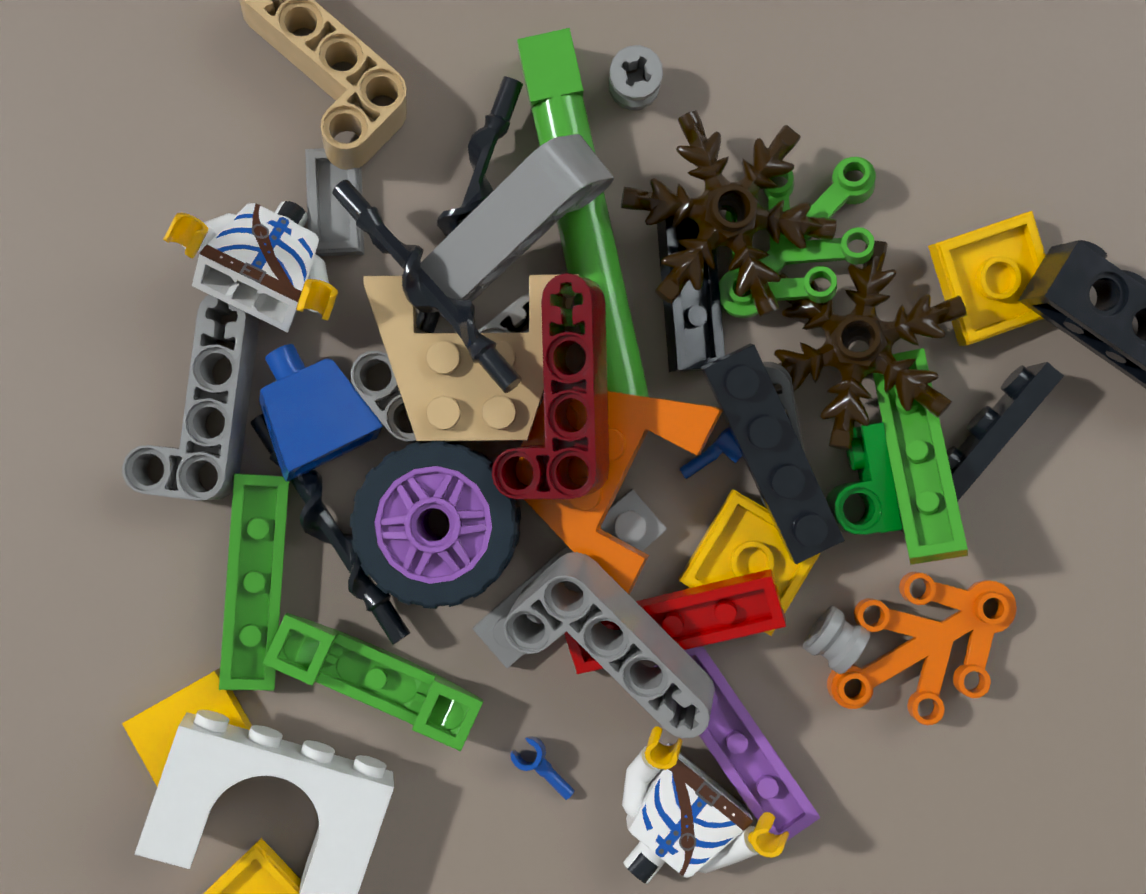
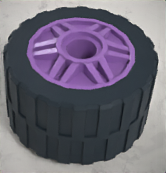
M445 441L417 442L406 445V448L400 451L391 452L383 458V461L378 466L372 467L365 476L366 480L362 487L357 490L353 500L355 501L353 514H350V527H352L353 540L351 542L354 553L357 552L362 563L360 566L363 571L377 583L376 586L385 594L389 593L398 598V601L407 605L416 604L430 609L447 605L452 607L485 592L506 569L514 556L513 553L519 542L521 511L516 499L506 497L494 485L492 478L493 462L487 456L477 450ZM435 508L442 510L449 518L450 527L445 537L435 535L428 526L429 514Z

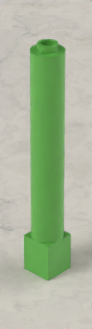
M570 28L517 39L520 63L539 145L541 146L555 137L580 134L595 152ZM603 192L583 208L566 213L556 222L568 274H579L581 277L594 281L604 293L606 304L608 390L649 397L605 194ZM576 293L574 304L575 306L582 305L583 295ZM579 325L580 332L585 334V326Z

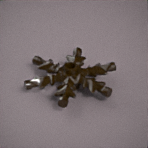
M698 111L688 112L679 117L678 122L690 146L680 145L677 146L676 150L684 159L698 167L687 173L705 181L703 194L697 198H690L682 185L678 183L677 194L675 195L665 184L653 178L650 180L653 192L624 186L621 208L650 211L645 219L646 225L660 223L674 216L672 228L677 227L687 217L695 220L699 225L697 239H681L678 241L687 248L686 250L670 254L662 259L663 265L673 267V270L655 290L663 300L672 304L689 280L696 291L700 290L703 284L704 262L714 269L715 263L712 250L718 246H727L735 253L728 272L740 268L736 284L737 296L742 297L750 289L759 316L768 315L780 309L768 282H780L781 277L772 268L759 261L770 254L752 247L753 235L759 230L766 229L772 239L779 244L781 232L795 246L804 249L806 248L804 235L832 241L836 232V219L807 217L806 215L811 208V204L808 202L798 204L784 212V200L779 201L769 211L759 205L757 197L760 189H775L778 187L770 178L787 174L794 169V164L783 161V159L799 142L801 136L788 125H784L768 148L761 138H757L753 148V166L745 159H742L745 178L738 182H730L722 175L729 156L717 160L721 145L720 132H714L707 139ZM726 210L730 212L734 222L725 220L719 211Z
M874 240V253L870 260L863 263L862 269L854 264L848 266L849 275L857 291L845 290L846 294L856 304L850 314L844 316L835 314L833 311V298L824 304L813 302L810 299L786 300L792 306L782 311V315L787 318L809 319L802 329L822 328L826 334L825 343L818 349L800 342L803 353L777 349L774 355L781 361L779 365L783 366L790 374L794 392L801 386L810 372L816 383L824 366H832L840 371L842 381L827 390V393L838 395L824 408L820 416L822 419L835 417L829 446L836 449H851L855 421L863 426L869 425V417L860 398L872 399L871 394L861 384L863 379L870 373L884 375V390L886 394L895 385L900 403L906 411L911 410L915 399L931 414L939 418L952 403L950 399L928 385V383L939 378L936 372L909 369L916 359L896 361L892 355V346L900 338L919 346L915 334L931 338H944L946 333L938 325L967 316L963 300L960 296H956L930 307L931 297L926 294L917 301L908 315L903 305H901L894 321L886 322L880 320L876 315L875 307L888 300L890 295L879 293L896 275L895 269L882 271L888 246L883 241ZM784 273L779 274L781 278H789ZM812 281L811 288L820 292L816 282ZM858 340L866 342L869 346V349L863 352H853L848 348L851 343Z

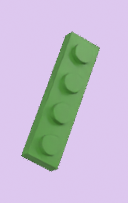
M924 348L892 354L896 361L916 359L909 369L929 370ZM873 373L881 419L885 427L886 442L910 565L968 556V547L940 419L931 414L915 399L911 410H904L898 398L895 385L886 394L884 390V375Z
M234 473L219 690H274L276 670L264 665L263 662L279 629L289 481L286 482L283 476Z

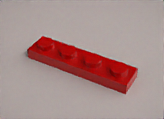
M772 569L636 601L683 650L786 627V617ZM601 621L609 629H621L614 622ZM567 631L564 633L577 674L604 669Z

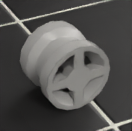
M641 45L628 46L620 50L613 58L610 66L609 92L613 100L622 108L642 110L651 105L657 98L663 76L662 63L656 53L650 48ZM636 69H637L636 72H632V73H630V74H627V73H626V71L629 72V71H631V70H636Z
M831 606L817 619L803 643V649L813 656L822 655L828 660L829 667L840 675L850 669L860 657L869 641L870 632L859 624L852 626L845 621L842 611L835 606Z

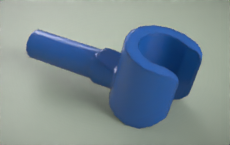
M729 427L721 432L706 451L679 468L686 479L716 460L721 453L725 454L734 463L742 457Z
M533 736L526 737V741L537 752L536 760L534 762H527L521 757V754L513 750L511 751L513 764L523 771L534 769L565 800L569 799L575 790L545 759L546 748L542 740Z

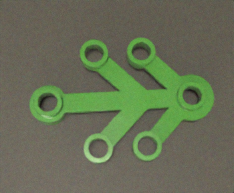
M849 157L840 161L833 171L832 185L811 206L806 216L831 218L845 203L860 204L869 199L875 189L876 173L873 165L861 157ZM792 171L780 176L788 181L783 187L763 189L768 197L769 210L782 200H784L783 212L790 209L789 196L794 190V175ZM849 171H860L864 175L862 179L855 182L849 181L844 177ZM726 211L725 219L733 222L732 214ZM861 227L852 228L842 238H833L832 241L823 239L810 240L811 236L804 235L806 248L800 249L780 232L779 244L770 236V249L767 251L770 255L759 261L777 273L785 265L846 260L851 264L859 265L867 262L874 253V237L870 231ZM853 240H862L868 245L867 249L860 253L852 252L847 246ZM817 266L810 269L805 278H781L780 282H768V285L777 301L810 299L816 303H825L836 294L837 277L830 268ZM740 268L724 274L719 282L722 308L728 314L738 318H750L758 315L752 294L746 297H739L734 293ZM817 278H825L831 283L830 287L822 292L813 290L810 285Z

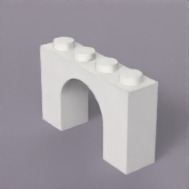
M198 710L196 714L186 712L178 726L135 855L190 869L211 808L220 795L232 785L242 780L257 776H274L288 780L301 788L314 804L319 819V827L301 877L299 894H358L394 789L393 771L386 770L387 765L384 762L369 756L358 755L355 760L334 755L335 750L321 742L306 740L303 745L282 740L283 735L269 727L253 725L248 730L228 724L230 721L228 717L214 711Z

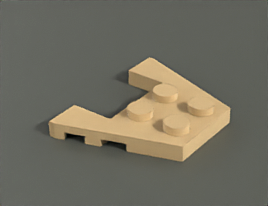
M529 275V332L481 333L497 343V351L522 378L518 386L508 393L503 392L479 363L473 362L467 347L457 333H416V308L410 304L404 294L402 276H363V284L416 441H528L544 393L542 293L547 283L557 275ZM575 295L571 298H566V308L571 309Z

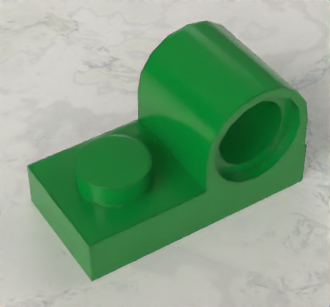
M884 422L854 427L851 449L846 450L851 470H858L860 481L843 483L834 487L828 493L826 501L840 531L851 534L865 535L902 530ZM858 494L864 501L865 512L859 521L850 523L843 513V505L850 495Z

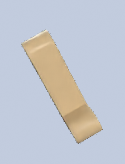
M239 0L244 20L249 27L335 100L324 113L320 125L324 150L328 160L334 166L344 170L360 168L366 164L402 127L406 120L407 88L402 76L315 0H273V2L271 0ZM300 28L313 30L311 34L302 37L292 34ZM338 62H349L355 65L347 71H336L331 68ZM384 95L393 98L395 102L388 106H377L371 100L376 96ZM344 131H351L359 135L356 141L348 144L334 140L336 135Z

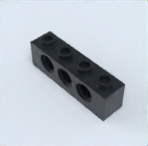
M1077 240L1052 246L1018 301L1146 389V279L1134 272L1119 269L1106 259L1107 253L1101 247L1089 241ZM1092 286L1097 294L1095 306L1090 300V289ZM1134 316L1138 322L1137 334L1133 330Z

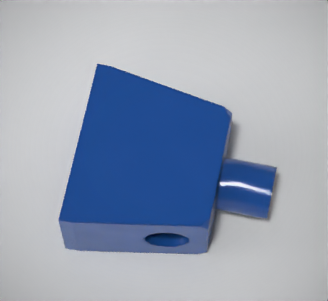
M294 344L281 346L266 355L265 360L276 381L260 389L259 402L282 475L286 482L377 439L383 427L380 420L332 359L327 358L305 367Z

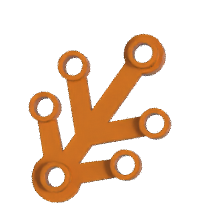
M921 572L907 573L901 579L899 585L900 593L906 601L916 605H925L933 601L960 610L941 622L890 609L883 602L873 598L861 600L854 609V619L857 624L870 632L886 629L912 636L913 638L862 668L853 664L850 669L840 675L832 670L827 679V689L830 696L844 708H861L870 701L874 687L924 659L917 690L910 696L907 708L909 714L919 723L934 725L944 715V704L939 695L953 641L970 632L964 664L955 670L953 683L955 688L967 697L980 698L989 691L991 679L985 667L993 636L995 633L1004 631L1011 625L1017 609L1013 593L999 582L983 580L974 583L969 589L964 590L934 582L929 575ZM921 578L926 586L925 592L922 596L914 598L910 593V585L915 579ZM994 598L997 601L998 610L993 616L986 617L983 612V605L988 599ZM876 605L880 610L879 620L874 624H866L863 618L865 609ZM976 671L979 676L978 685L973 689H966L964 685L966 675ZM851 679H859L861 682L859 694L854 697L846 696L844 692L845 684ZM927 698L932 699L934 704L932 712L927 716H920L918 713L919 703Z

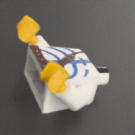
M284 201L279 204L275 212H272L256 203H249L237 215L228 213L206 222H202L200 219L187 213L181 212L175 215L163 240L167 243L176 242L181 244L185 248V255L189 258H194L197 252H200L193 278V287L287 333L291 328L297 311L303 312L304 309H308L312 312H319L322 315V319L329 320L338 291L329 284L324 260L315 254L319 238L316 233L304 228L308 221V215L300 205L291 201Z
M655 726L651 731L647 746L642 749L626 769L622 806L627 813L628 830L640 841L623 862L626 868L637 879L648 884L665 862L683 877L689 878L697 871L706 874L758 854L770 858L779 856L784 849L789 832L784 831L779 835L768 832L776 817L770 812H765L760 816L756 827L750 826L754 820L747 807L680 752L682 739L678 738L674 745L670 743L667 745L661 744L659 740L663 729Z

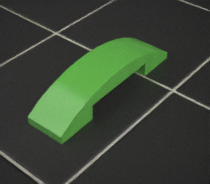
M289 613L284 615L263 662L264 665L311 686L317 682L413 725V731L458 751L462 750L483 704V699L407 659L354 636Z

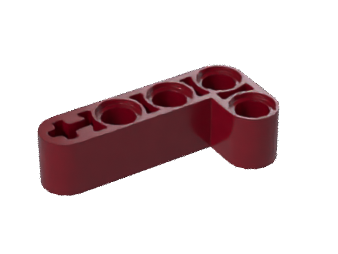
M565 273L555 276L547 283L541 299L545 445H529L505 450L498 455L493 463V483L498 491L508 498L575 499L596 492L603 487L608 479L609 430L605 297L602 289L594 281L578 275ZM575 293L583 295L582 305H576L573 309L566 308V298L573 297ZM565 325L576 327V325L585 326V334L565 332ZM574 343L580 344L586 354L585 365L576 374L569 370L565 361L566 352ZM575 399L583 403L588 415L584 427L580 430L570 425L566 415L568 406ZM574 456L584 460L588 466L589 476L584 486L576 484L569 476L568 466ZM521 457L528 460L533 467V480L529 486L521 483L516 476V463Z

